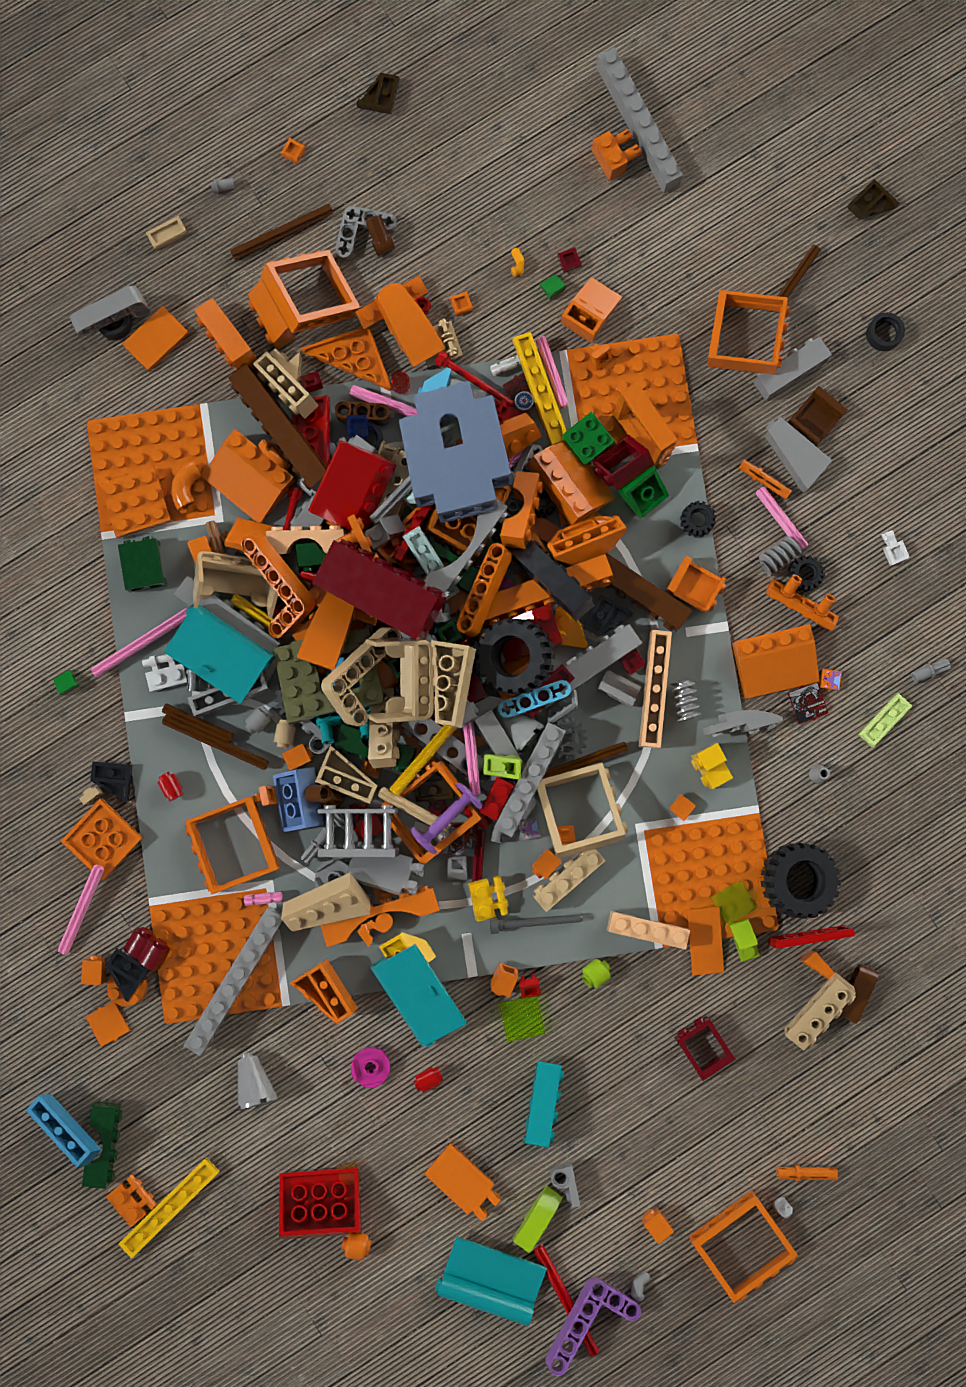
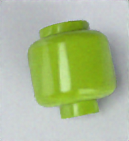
M593 959L582 969V979L588 987L600 988L611 978L609 972L611 968L606 961Z

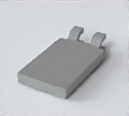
M358 842L356 848H362L364 843ZM399 854L397 857H352L345 875L351 873L358 883L401 896L402 891L416 895L418 882L409 880V877L413 874L422 878L425 870L423 864H413V858Z

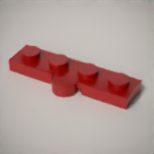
M435 504L421 507L420 511L416 510L411 526L406 528L403 536L418 526L422 529ZM403 540L401 545L398 544L393 553L395 561L402 565L410 549L405 540Z

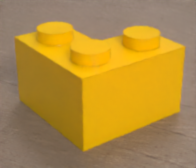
M718 743L711 744L691 755L693 759L691 763L696 771H700L702 775L700 779L706 788L714 789L733 778L725 764L727 759Z

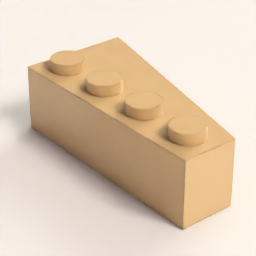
M431 640V647L433 648L432 665L434 666L433 686H435V723L462 728L476 649L466 645Z
M348 873L284 902L281 919L293 932L369 915L371 898L353 875Z

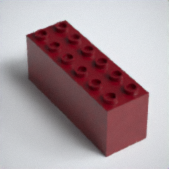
M341 539V541L333 540L312 583L415 640H426L447 597L442 595L443 591L434 586H425L426 582L417 577H408L409 573L401 568H391L392 564L384 559L373 558L375 554L365 549H356L358 545L344 539Z

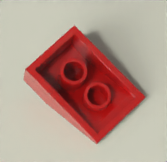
M550 604L514 617L515 619L529 620L533 624L541 626L542 631L547 632L550 636L548 641L553 642L554 647L562 644L563 640ZM511 638L502 649L506 663L530 655L527 644L520 638Z

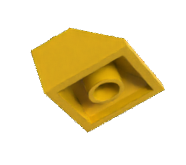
M403 932L379 946L387 958L394 956L413 944L417 945L428 963L436 957L426 940Z

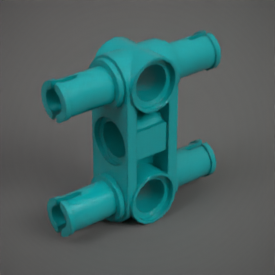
M357 681L352 686L353 689L361 687L360 681ZM366 707L367 714H370V707ZM337 712L329 713L325 718L315 717L316 725L321 732L322 744L334 743L332 726L346 725V723ZM370 719L367 720L365 725L360 726L362 739L369 738Z

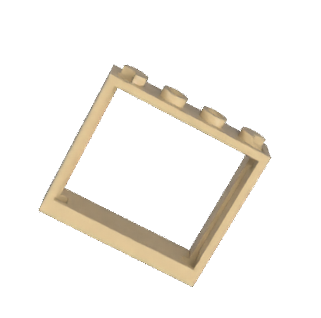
M603 763L542 779L537 789L557 859L625 840V833H628L625 821L621 822L619 816L622 815L619 803H615V788L609 784L608 780L611 779L608 768L604 769ZM599 774L617 831L562 846L546 788Z

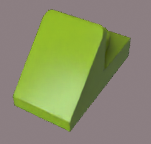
M486 754L484 755V774L521 779L522 759L514 754L508 756Z
M749 919L729 924L741 962L759 957L758 942Z

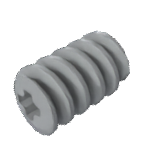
M787 536L784 538V541H779L777 545L767 549L765 554L759 555L760 565L768 576H772L771 569L778 572L777 565L783 568L785 567L783 561L788 564L791 563L790 556L794 560L797 559L796 552L802 555L801 548L795 540Z
M685 680L670 684L676 686L671 690L672 693L678 694L673 697V700L679 701L674 707L681 709L676 712L677 716H682L677 722L695 719L701 715V712H695V709L700 706L693 704L694 701L698 700V697L692 696L697 690L690 689L695 682Z

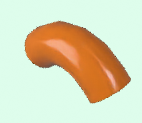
M193 460L182 466L172 481L171 495L178 511H183L195 503L190 490L193 482L202 477Z

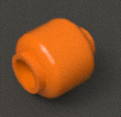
M364 1233L349 1234L348 1237L343 1238L341 1249L345 1250L346 1258L362 1261L369 1255L371 1240Z

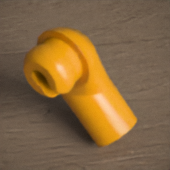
M514 248L511 254L516 262V266L511 268V273L513 277H517L524 273L525 260L520 249Z

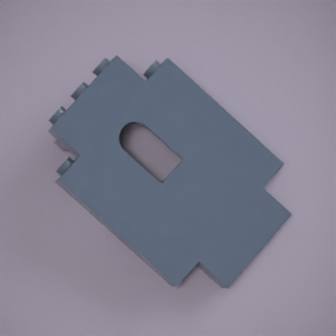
M470 381L413 395L417 415L399 419L413 495L418 508L436 504L437 514L441 523L499 509L495 489L514 483L493 395L474 399ZM456 417L459 421L463 444L444 448L440 421Z

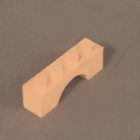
M291 526V530H283V527H271V531H266V539L278 554H289L293 545L303 538L315 540L321 545L324 553H327L333 540L346 535V529H341V526H329V530H322V526H310V530H302V526Z
M615 911L610 912L607 926L608 932L685 950L690 930L684 927L650 921Z

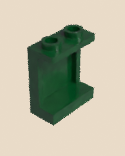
M153 536L143 537L141 541L125 540L123 541L124 544L118 545L126 591L131 593L167 586V580L163 576L159 551L160 541Z

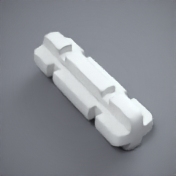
M516 355L515 358L511 357L499 362L500 364L491 365L490 370L493 376L501 374L500 372L504 373L516 368L517 365L521 366L518 355Z

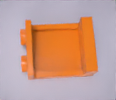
M685 556L665 592L705 614L708 610L712 611L717 603L715 598L717 594L721 595L724 591L726 578L718 577L691 562L692 558Z

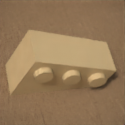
M330 745L315 782L328 785L332 789L372 804L379 786Z

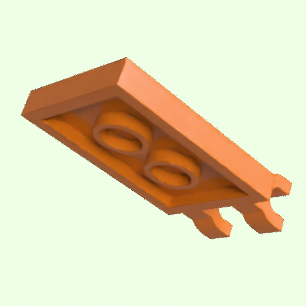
M451 1142L424 1172V1175L467 1215L473 1211L482 1222L488 1216V1211L481 1204L488 1198L496 1207L501 1201V1196L492 1189L494 1182Z

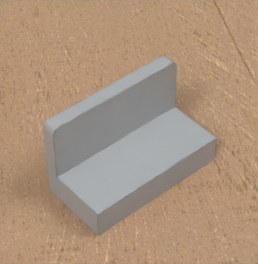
M607 670L597 690L632 707L641 686Z

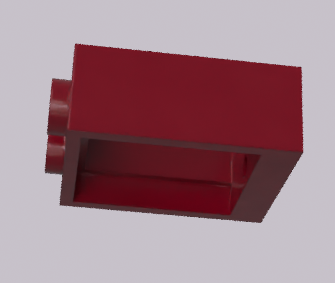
M627 435L592 460L595 466L593 471L598 478L602 477L609 487L612 486L617 491L654 465L649 450L630 435ZM632 455L634 459L613 474L609 472L611 468L628 456Z
M707 1016L695 1019L692 1026L680 1029L677 1032V1036L674 1037L702 1081L736 1060ZM708 1026L724 1052L702 1067H699L684 1042Z

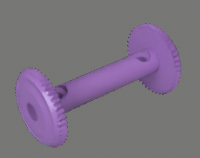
M462 783L456 784L463 792L462 797L456 800L429 827L426 833L421 834L414 827L411 829L415 839L432 854L438 852L431 844L432 839L438 836L465 809L467 804L472 802L479 809L482 808L479 799Z

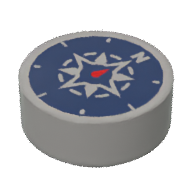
M525 391L518 393L515 397V407L522 412L529 411L534 403L533 396Z

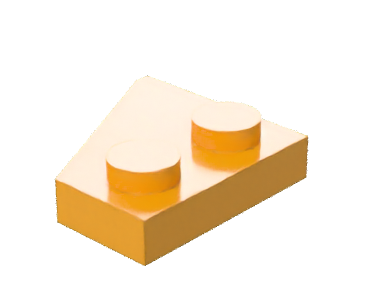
M557 606L555 620L563 640L561 645L587 648L588 642L585 639L579 620L575 621L561 606Z

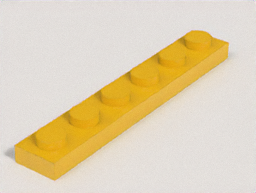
M531 332L513 337L514 347L550 446L563 442L565 440L562 435L567 430Z
M206 1157L118 1245L132 1259L220 1171Z

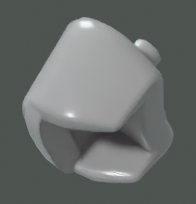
M783 1196L772 1202V1207L779 1216L789 1218L792 1215L793 1208Z

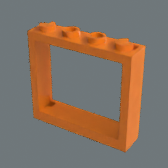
M318 250L312 254H301L298 257H286L279 261H269L265 264L260 274L292 333L354 318L355 312L361 308L329 250ZM321 265L343 305L300 315L278 274Z
M719 290L707 367L776 375L777 368H781L783 357L779 356V351L784 350L785 344L782 334H786L788 322H784L785 317H789L790 306H787L788 297ZM725 306L779 312L772 361L717 355Z
M636 382L620 393L613 417L626 435H630L649 450L654 462L653 467L659 470L667 464L666 461L670 459L669 456L675 449L674 446L678 440Z
M442 760L438 763L433 761L425 768L427 771L423 775L418 773L411 781L412 784L400 793V796L403 798L407 797L439 771L460 798L463 794L456 786L459 783ZM387 801L382 803V805H392ZM472 802L467 804L466 806L473 816L434 846L438 851L436 854L424 850L396 813H391V827L420 864L424 865L485 815L480 813V809Z
M253 796L185 821V832L188 837L191 836L193 842L191 844L194 855L198 856L200 861L198 862V868L205 875L206 880L204 884L205 887L207 886L208 892H211V895L281 869L258 804L254 803ZM246 805L269 867L218 885L197 824Z
M752 1190L688 1236L733 1303L742 1301L746 1298L748 1292L761 1287L763 1281L769 1277L776 1276L782 1267L792 1264L798 1256ZM756 1206L786 1250L734 1289H731L701 1245Z

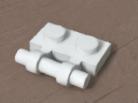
M165 654L157 657L154 655L150 656L149 659L142 660L144 668L152 667L151 672L145 673L150 692L188 683L185 666L182 664L176 665V661L169 655ZM164 662L169 663V667L163 669L159 668V664Z

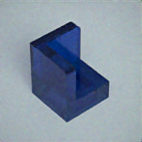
M347 415V435L350 438L356 435L359 437H369L368 417L366 415Z

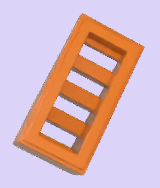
M810 950L800 959L828 980L835 973L814 950Z

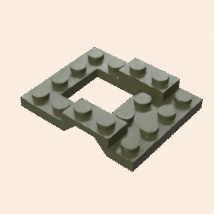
M369 627L350 631L342 654L354 652L366 639L370 638ZM303 640L273 648L288 724L303 722L320 715L337 712L322 692L317 665L297 659ZM376 664L359 680L361 687L351 689L363 708L384 704Z

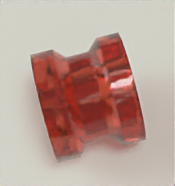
M400 371L392 375L391 385L393 391L397 394H405L409 391L410 379L405 372Z

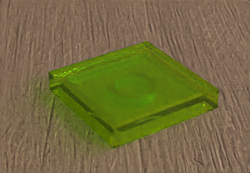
M537 996L499 1002L507 1042L545 1034Z

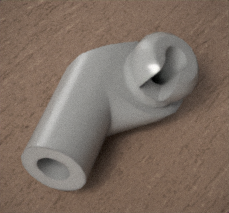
M647 1271L639 1275L631 1283V1296L637 1302L644 1300V1285L652 1280Z

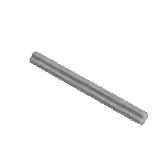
M450 437L443 439L444 448L454 445V441ZM410 475L370 516V520L374 524H379V519L386 517L412 489Z

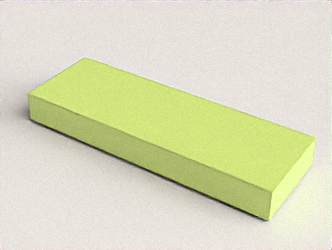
M897 693L858 735L872 748L875 747L910 710L912 705Z

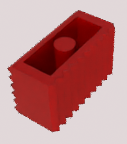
M497 776L479 812L493 820H498L514 788V783L504 777Z

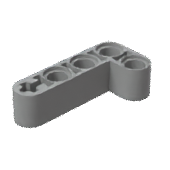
M128 286L73 313L70 316V320L77 335L83 337L129 314L136 318L144 317L150 312V309L141 291L136 286Z

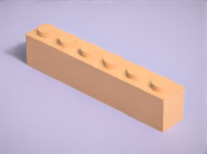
M652 630L649 635L638 747L661 748L672 632Z

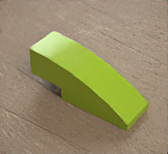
M546 1185L524 1217L523 1223L514 1234L513 1242L530 1254L551 1221L563 1196Z

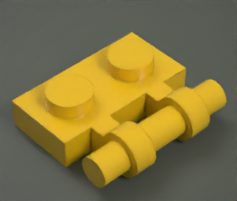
M501 876L493 877L494 884L489 885L487 878L468 883L474 916L477 922L496 917L494 909L499 908L501 915L508 914L507 907L509 904L508 900L505 899V885L501 880ZM493 892L497 894L498 900L492 901L491 893Z

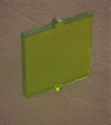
M740 880L711 897L715 906L720 908V914L726 925L733 923L756 909L755 904L750 898V893L746 891Z

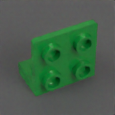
M592 411L562 435L584 465H587L608 447L610 448L616 444L615 440Z

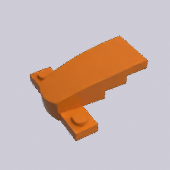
M420 276L413 278L403 285L400 283L386 285L380 290L373 302L355 312L363 329L384 318L391 335H394L401 351H404L412 367L446 349L434 327L415 301L418 297L428 293Z
M313 584L309 592L314 597L315 607H318L303 639L297 659L333 671L337 667L340 655L343 653L353 620L376 627L378 619Z

